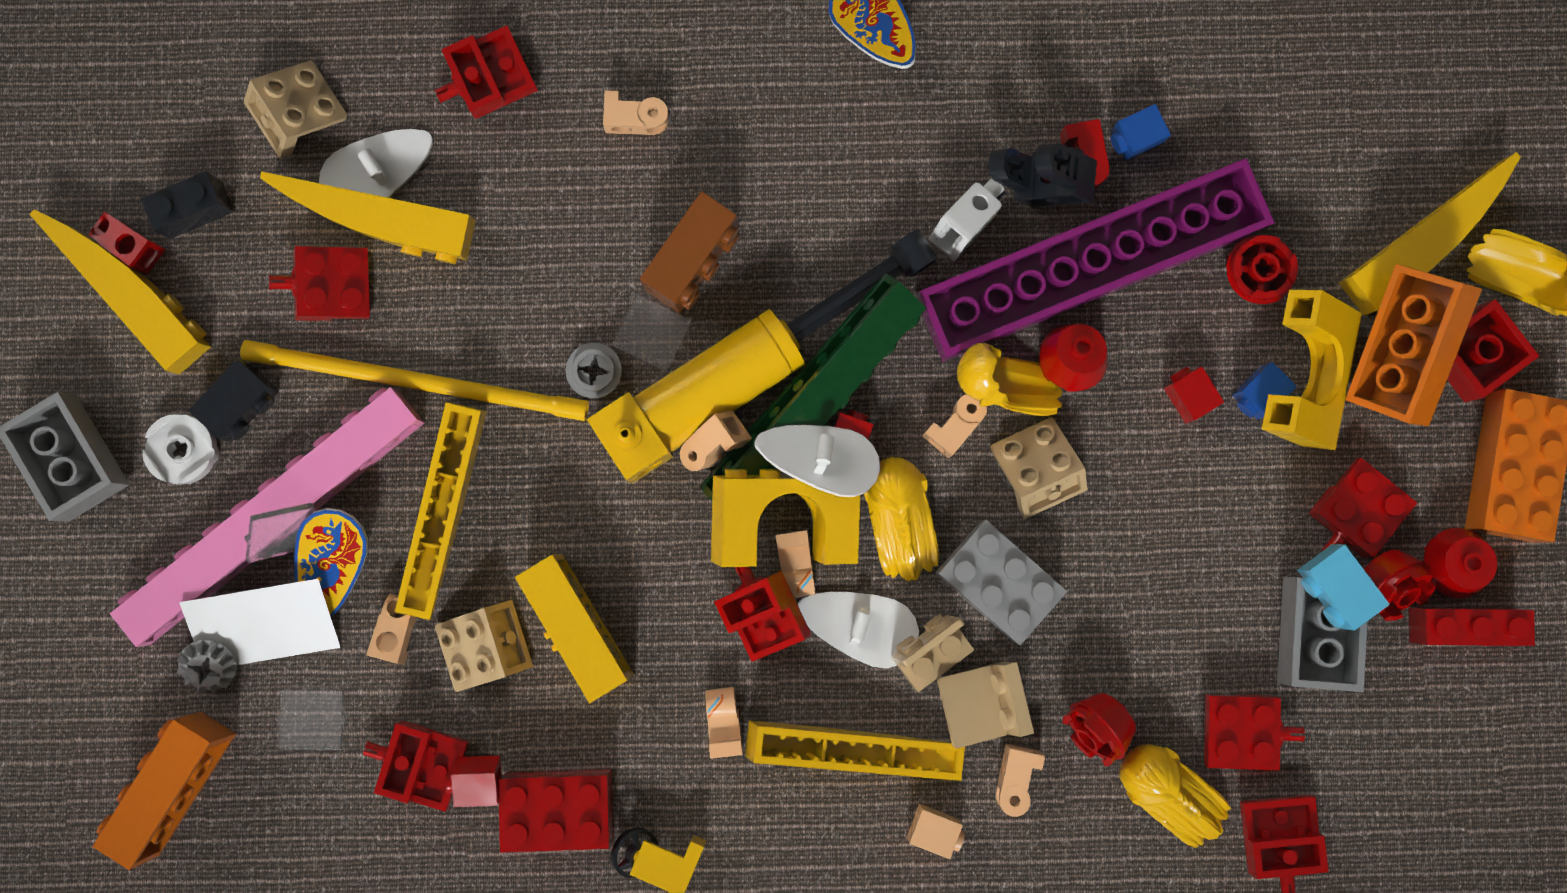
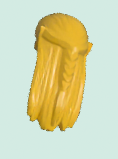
M1492 229L1490 234L1483 235L1485 243L1473 245L1470 248L1467 257L1473 266L1467 268L1469 279L1481 286L1534 305L1552 315L1567 316V254L1524 235L1504 229Z
M987 343L972 345L959 361L957 367L959 385L968 396L979 401L980 407L995 404L1015 412L1036 416H1049L1057 414V409L1062 406L1058 400L1062 396L1061 387L1054 384L1051 380H1046L1038 362L1001 356L1000 349L994 348V346Z
M890 457L879 461L880 472L877 480L864 493V496L868 503L879 561L885 575H891L892 578H895L899 573L906 581L918 580L923 568L927 572H931L933 566H938L939 563L937 536L926 496L927 479L912 462L904 460V458Z
M1144 744L1131 749L1125 755L1119 770V778L1127 790L1128 797L1134 804L1141 806L1182 842L1191 847L1197 848L1199 845H1203L1204 838L1208 840L1218 839L1219 835L1223 833L1222 820H1227L1229 817L1227 811L1231 807L1228 801L1215 788L1205 782L1189 767L1181 763L1179 756L1167 747L1163 748L1157 745Z

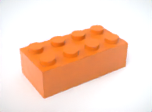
M1395 264L1345 400L1408 424L1429 426L1482 288Z
M1511 389L1493 391L1486 396L1465 529L1532 543L1555 542L1567 466V400Z
M203 712L168 720L158 732L157 739H159V742L154 750L149 751L139 762L137 770L140 772L133 783H128L118 795L116 801L119 802L116 810L113 814H109L97 828L96 833L99 836L92 847L127 870H131L160 856L236 736V733Z

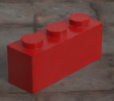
M1408 607L1409 643L1423 645L1535 646L1534 610L1517 608Z

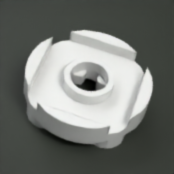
M173 414L164 416L151 425L145 436L148 439L145 444V450L143 449L144 463L152 475L165 482L179 485L194 483L209 473L213 464L220 456L216 437L195 417L190 415ZM177 441L183 444L186 443L188 446L184 457L180 455L175 457L173 455V452L177 449L175 446Z

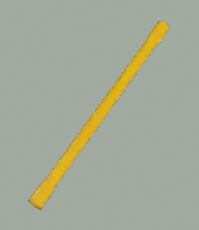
M244 340L240 349V357L244 361L267 365H282L551 413L557 417L586 421L589 411V401L543 395L291 350L257 341Z

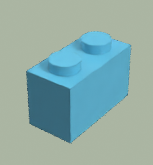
M1331 544L1297 570L1303 577L1301 584L1313 598L1318 597L1326 608L1323 610L1325 617L1336 628L1340 627L1341 629L1355 631L1390 605L1345 544Z

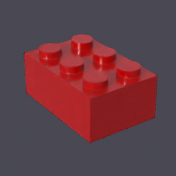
M612 769L505 773L498 779L500 853L609 849L614 841Z

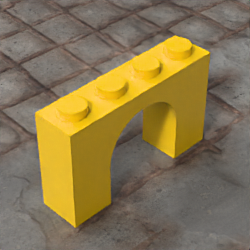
M1289 290L1282 324L1300 333L1305 338L1311 357L1310 376L1301 397L1268 394L1262 430L1302 447L1336 450L1362 317L1361 312L1323 290Z
M725 469V475L713 476L711 562L720 567L757 566V531L762 512L775 498L784 494L796 493L807 502L813 517L812 559L825 565L858 564L860 495L855 497H839L818 490L789 475H781L779 469H760L759 475H747V470Z

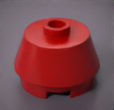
M1253 235L1241 240L1231 250L1227 260L1226 273L1232 289L1241 298L1255 304H1270L1282 299L1292 289L1298 273V262L1296 255L1291 252L1280 238L1271 235Z
M1068 324L1053 329L1046 335L1040 347L1039 364L1046 380H1051L1054 384L1066 389L1065 391L1068 392L1083 391L1094 387L1104 377L1108 366L1107 345L1103 336L1093 327L1084 324Z
M1450 528L1433 537L1424 548L1423 562L1430 566V573L1434 576L1431 581L1436 585L1435 589L1448 597L1467 598L1474 596L1482 591L1496 574L1497 557L1494 550L1479 534L1469 529Z
M1398 549L1384 552L1364 568V571L1390 604L1379 612L1386 621L1403 618L1404 616L1400 611L1406 609L1414 602L1419 606L1423 605L1436 588V585L1431 581L1434 576L1430 573V566Z
M1097 693L1071 704L1070 711L1063 717V724H1070L1074 731L1070 738L1075 745L1090 759L1094 755L1101 757L1104 766H1110L1116 759L1124 758L1136 732L1135 722L1125 706L1105 693Z

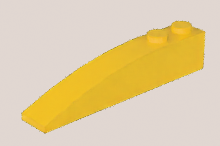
M1517 152L1499 161L1339 282V285L1364 316L1375 311L1378 312L1395 264L1428 273L1466 237L1505 186L1521 158Z
M261 171L260 179L290 199L346 228L365 236L402 247L401 253L422 257L423 251L436 254L435 260L450 264H456L457 259L468 260L476 222L468 214Z
M35 209L29 213L165 371L180 375L211 348L204 340L206 336L205 331L194 320L188 321L183 316L181 311L184 308L180 302L169 293L165 295L140 271L124 263L100 246L99 242L86 234Z
M445 403L395 608L397 613L427 620L432 618L464 506L487 413L485 410L456 403Z
M749 720L745 757L751 762L759 764L961 781L965 747L954 748L952 742Z

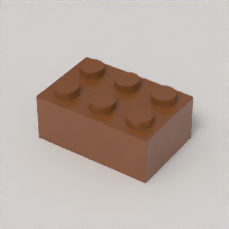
M701 191L639 278L645 291L678 314L684 308L690 310L700 295V292L697 290L704 279L709 282L714 277L720 267V264L717 263L718 259L724 251L730 253L740 238L737 234L739 231L737 215Z

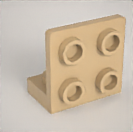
M307 61L251 79L244 99V104L279 159L292 155L298 137L343 122L347 117V113L313 61Z
M1052 417L990 446L991 452L1015 490L1018 509L1024 519L1088 490L1085 467Z
M513 600L485 607L435 625L453 688L456 692L504 678L533 667Z
M939 614L923 626L926 630L917 638L909 636L895 647L898 652L891 658L916 692L919 693L974 651V648L959 629L965 624L960 617L949 615L942 617Z
M998 662L937 679L954 748H961L1006 735L1023 737L1034 734L1017 662Z

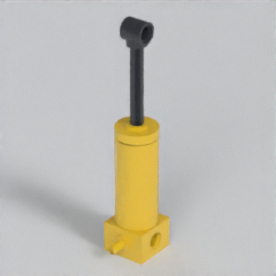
M920 229L914 230L896 242L888 252V259L790 323L786 324L782 319L779 321L775 314L768 309L633 397L628 392L586 419L624 478L632 484L673 458L671 452L682 446L714 414L730 410L734 412L792 374V372L803 367L805 362L799 352L801 347L798 342L862 301L885 273L895 279L900 275L904 278L908 276L912 278L934 264L939 258Z

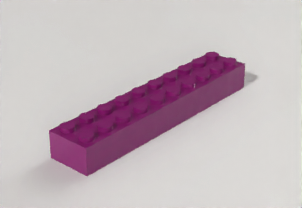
M1247 158L921 290L916 298L927 308L922 313V316L941 361L944 362L964 354L972 345L991 343L1260 233L1275 222Z

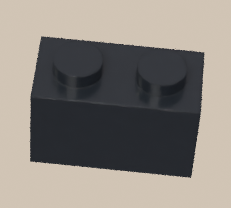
M207 171L141 198L153 231L169 239L234 213L222 181Z
M236 359L188 411L219 440L232 442L242 438L251 427L249 423L257 414H263L270 409L275 402L273 397L279 390L250 363Z

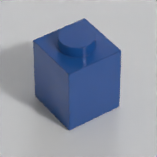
M1156 104L1118 121L1111 130L1112 135L1110 139L1114 150L1118 154H1122L1126 162L1162 145L1171 134Z
M1269 362L1260 366L1232 395L1238 400L1237 406L1245 415L1250 418L1260 419L1265 414L1268 394L1289 396L1297 386L1273 362Z

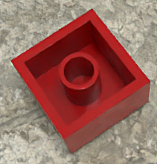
M1494 299L1475 306L1447 381L1463 402L1482 399L1537 359L1539 355L1498 301Z

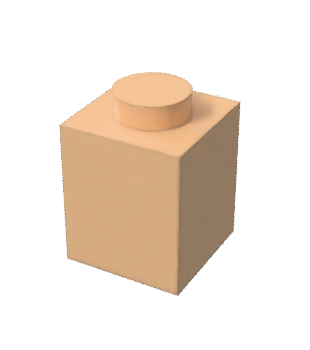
M919 804L907 834L909 844L951 859L953 851L959 852L964 841L965 831L961 830L963 825L958 818Z

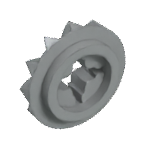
M584 344L574 350L567 361V381L571 388L581 396L589 399L605 397L617 388L622 377L621 361L617 354L604 344ZM597 356L599 368L609 373L597 375L596 381L593 382L592 386L590 375L580 370V368L592 367Z
M198 640L188 644L177 659V674L184 677L185 685L191 684L197 687L198 693L202 690H210L212 693H215L220 688H227L235 677L237 670L236 660L230 650L224 645L211 640ZM207 658H210L209 669L211 670L205 676L202 673L201 665Z

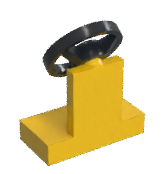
M641 827L631 828L623 832L615 841L611 850V864L623 877H636L669 893H685L706 840L693 835L685 856H681L658 846L656 837L647 829ZM638 834H647L651 842L644 839L643 844H641ZM631 836L632 844L626 849L625 859L618 865L617 854L619 848ZM632 867V870L630 872L623 871L627 868Z

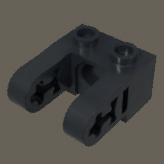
M1061 143L1040 145L1037 151L1032 153V156L1023 154L1013 148L994 150L990 154L988 167L991 178L995 182L1015 190L1014 199L1030 207L1093 203L1097 161L1085 155L1082 149L1068 148Z

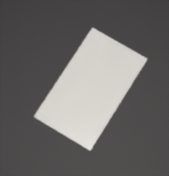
M318 579L179 602L193 641L211 640L224 645L233 654L236 665L340 648ZM207 658L202 664L205 671L211 670L209 669L210 658Z

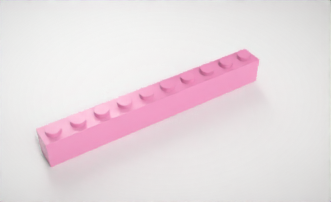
M392 387L388 389L382 388L375 392L368 399L369 405L360 412L355 410L345 416L340 422L343 426L333 434L328 432L319 437L313 443L315 448L305 456L299 455L285 466L286 472L277 479L272 477L258 487L259 493L250 501L246 499L236 504L230 510L231 516L222 523L216 522L205 529L201 534L204 537L194 546L190 544L179 550L174 555L175 561L167 568L161 567L148 575L145 579L148 582L138 591L135 589L122 596L117 602L120 606L113 610L110 615L135 647L151 645L185 618L179 602L211 597L300 525L308 516L321 508L425 423L402 393Z

